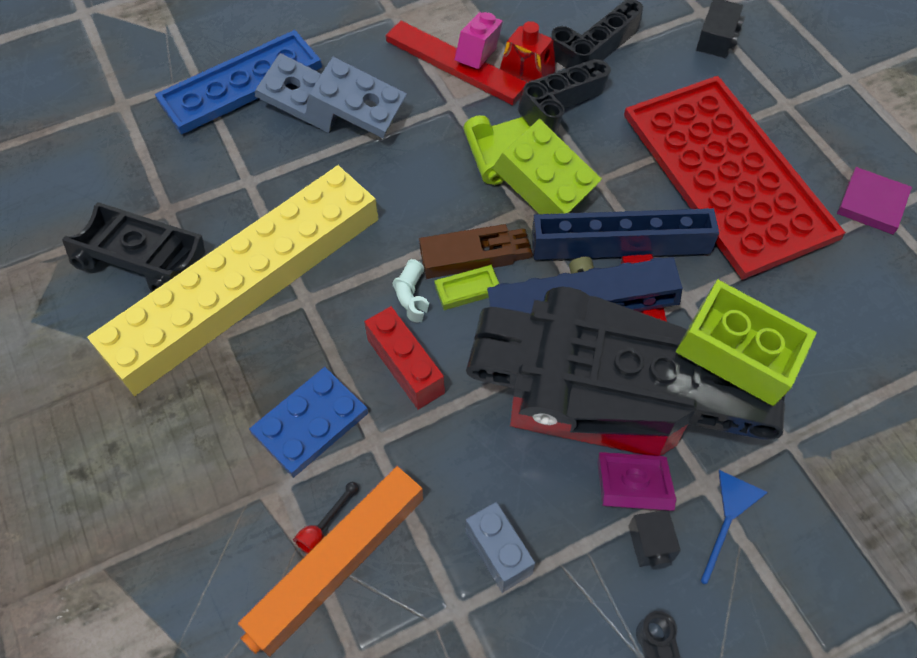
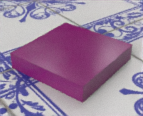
M855 167L837 214L894 235L899 228L912 187Z
M599 452L597 463L603 506L675 510L677 499L666 456Z

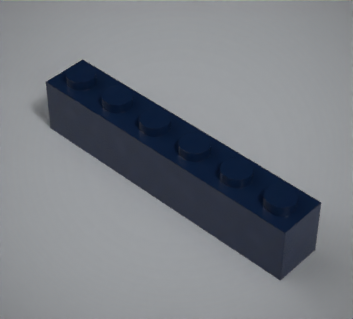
M714 208L534 214L531 235L534 260L580 257H622L652 254V256L711 254L719 235V228Z
M657 257L645 262L622 263L615 267L592 268L588 271L572 274L561 273L554 277L531 278L524 282L501 283L487 288L490 307H499L530 314L534 300L543 301L546 292L556 287H572L583 291L589 296L598 297L635 311L680 305L683 290L674 257Z

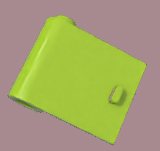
M479 115L470 118L464 124L463 130L482 180L486 184L497 185L505 181L492 168L502 152L531 127L523 117L491 126L486 116Z

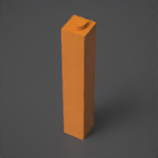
M396 466L238 622V625L246 632L241 637V640L255 654L262 649L270 657L424 500L422 487Z

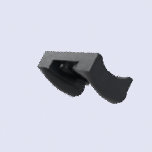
M99 202L94 205L91 218L85 228L74 236H65L62 239L69 262L79 270H92L97 262L101 260L144 274L151 292L196 263L205 254L203 238L200 234Z

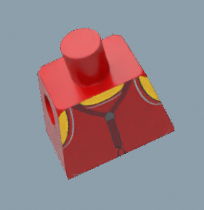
M526 22L523 26H519L508 39L500 69L527 83L555 73L553 40L539 33V25L536 22Z

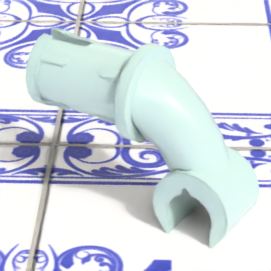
M410 259L407 261L400 277L395 278L392 284L396 290L399 302L407 310V317L412 322L418 323L422 322L424 312L427 313L429 307L427 299L421 296H413L416 291L415 285L425 268L419 261Z

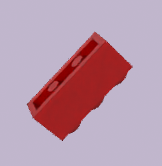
M392 306L364 321L368 342L417 410L445 394L444 375Z

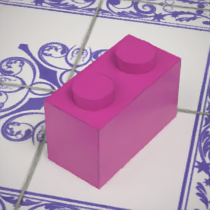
M479 12L461 30L455 60L479 69L496 50L503 21L497 19L491 13Z

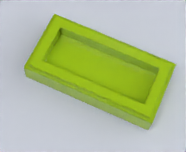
M492 265L434 280L443 310L489 298L487 288L499 284Z

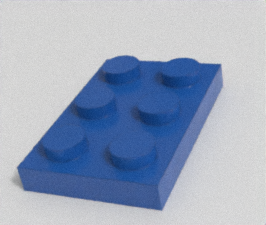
M324 367L250 427L249 430L260 444L294 478L368 414V408Z

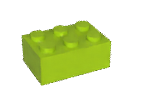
M540 118L502 152L492 168L539 214L570 213L602 180Z
M717 279L697 311L676 353L774 406L792 388L817 332Z

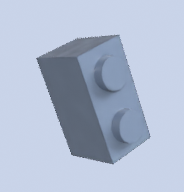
M497 502L466 519V534L502 593L533 574L535 562Z

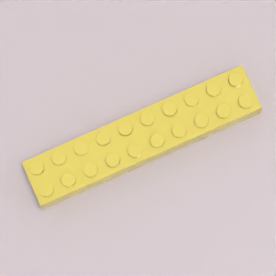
M337 165L87 336V338L135 397L378 221L376 198Z

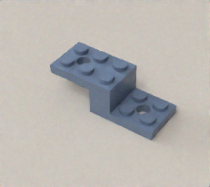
M281 53L255 89V97L328 133L339 116L381 138H384L407 94L335 57L331 58L321 74ZM292 83L297 85L298 89L291 90L285 85ZM371 100L375 102L377 106H367L364 103V101Z

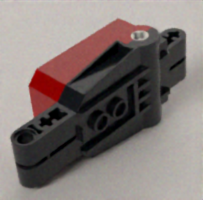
M572 287L550 289L546 292L543 301L534 300L531 314L499 307H486L480 313L474 337L475 341L472 344L466 372L475 380L514 388L510 427L652 456H661L676 447L688 424L766 440L780 438L783 435L785 395L772 406L676 353L688 329L610 301L589 296L583 291Z

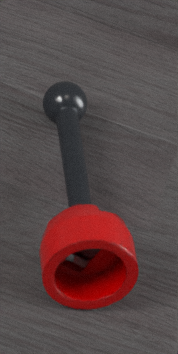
M349 482L346 485L345 493L318 526H305L293 538L294 543L306 554L324 538L322 530L348 498L358 493L359 486L356 482Z

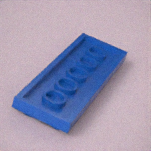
M293 30L156 93L155 96L162 109L182 135L257 99L255 97V89L280 53L315 71L322 68L321 59L297 31Z

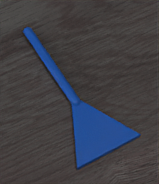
M721 470L718 472L725 520L701 578L703 584H707L732 520L768 493Z

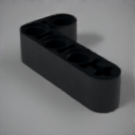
M637 0L623 1L582 35L567 26L554 28L551 33V39L554 45L555 62L568 69L591 60L603 61L638 32L643 12L642 3Z
M595 59L530 81L523 88L518 111L530 126L540 118L556 134L564 114V108L601 95L610 75L611 67L606 62Z

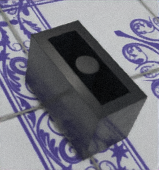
M712 0L701 30L696 51L726 58L729 48H735L739 33L735 31L740 32L745 18L740 16L743 5L726 0Z

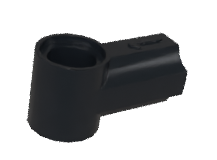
M655 611L650 613L638 624L636 629V638L642 646L644 657L680 658L676 643L677 626L674 619L664 612ZM649 623H656L662 628L664 632L663 641L654 640L648 632Z

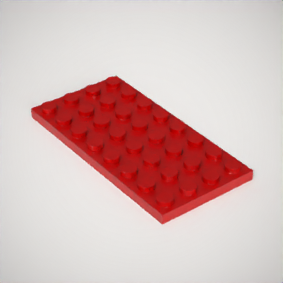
M719 76L625 108L624 117L691 209L714 208L719 228V235L715 243L742 280L842 240L846 232Z

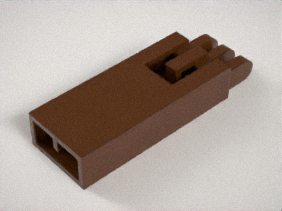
M502 224L419 238L420 253L426 279L459 274L492 265L493 268L513 265L514 261L529 259L533 256L532 249L529 248L530 242L527 238V232L525 229L508 231L507 225ZM495 246H501V247H502V248H499V249H493V247H495Z

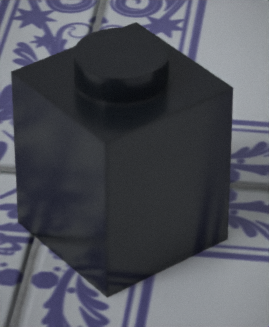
M669 510L633 516L628 527L639 567L650 565L651 569L656 570L671 566L672 561L675 560L681 549Z

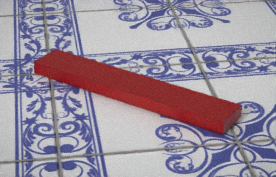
M402 20L386 34V42L511 105H514L520 99L523 88L527 83L487 62H484L477 69L456 61V47Z

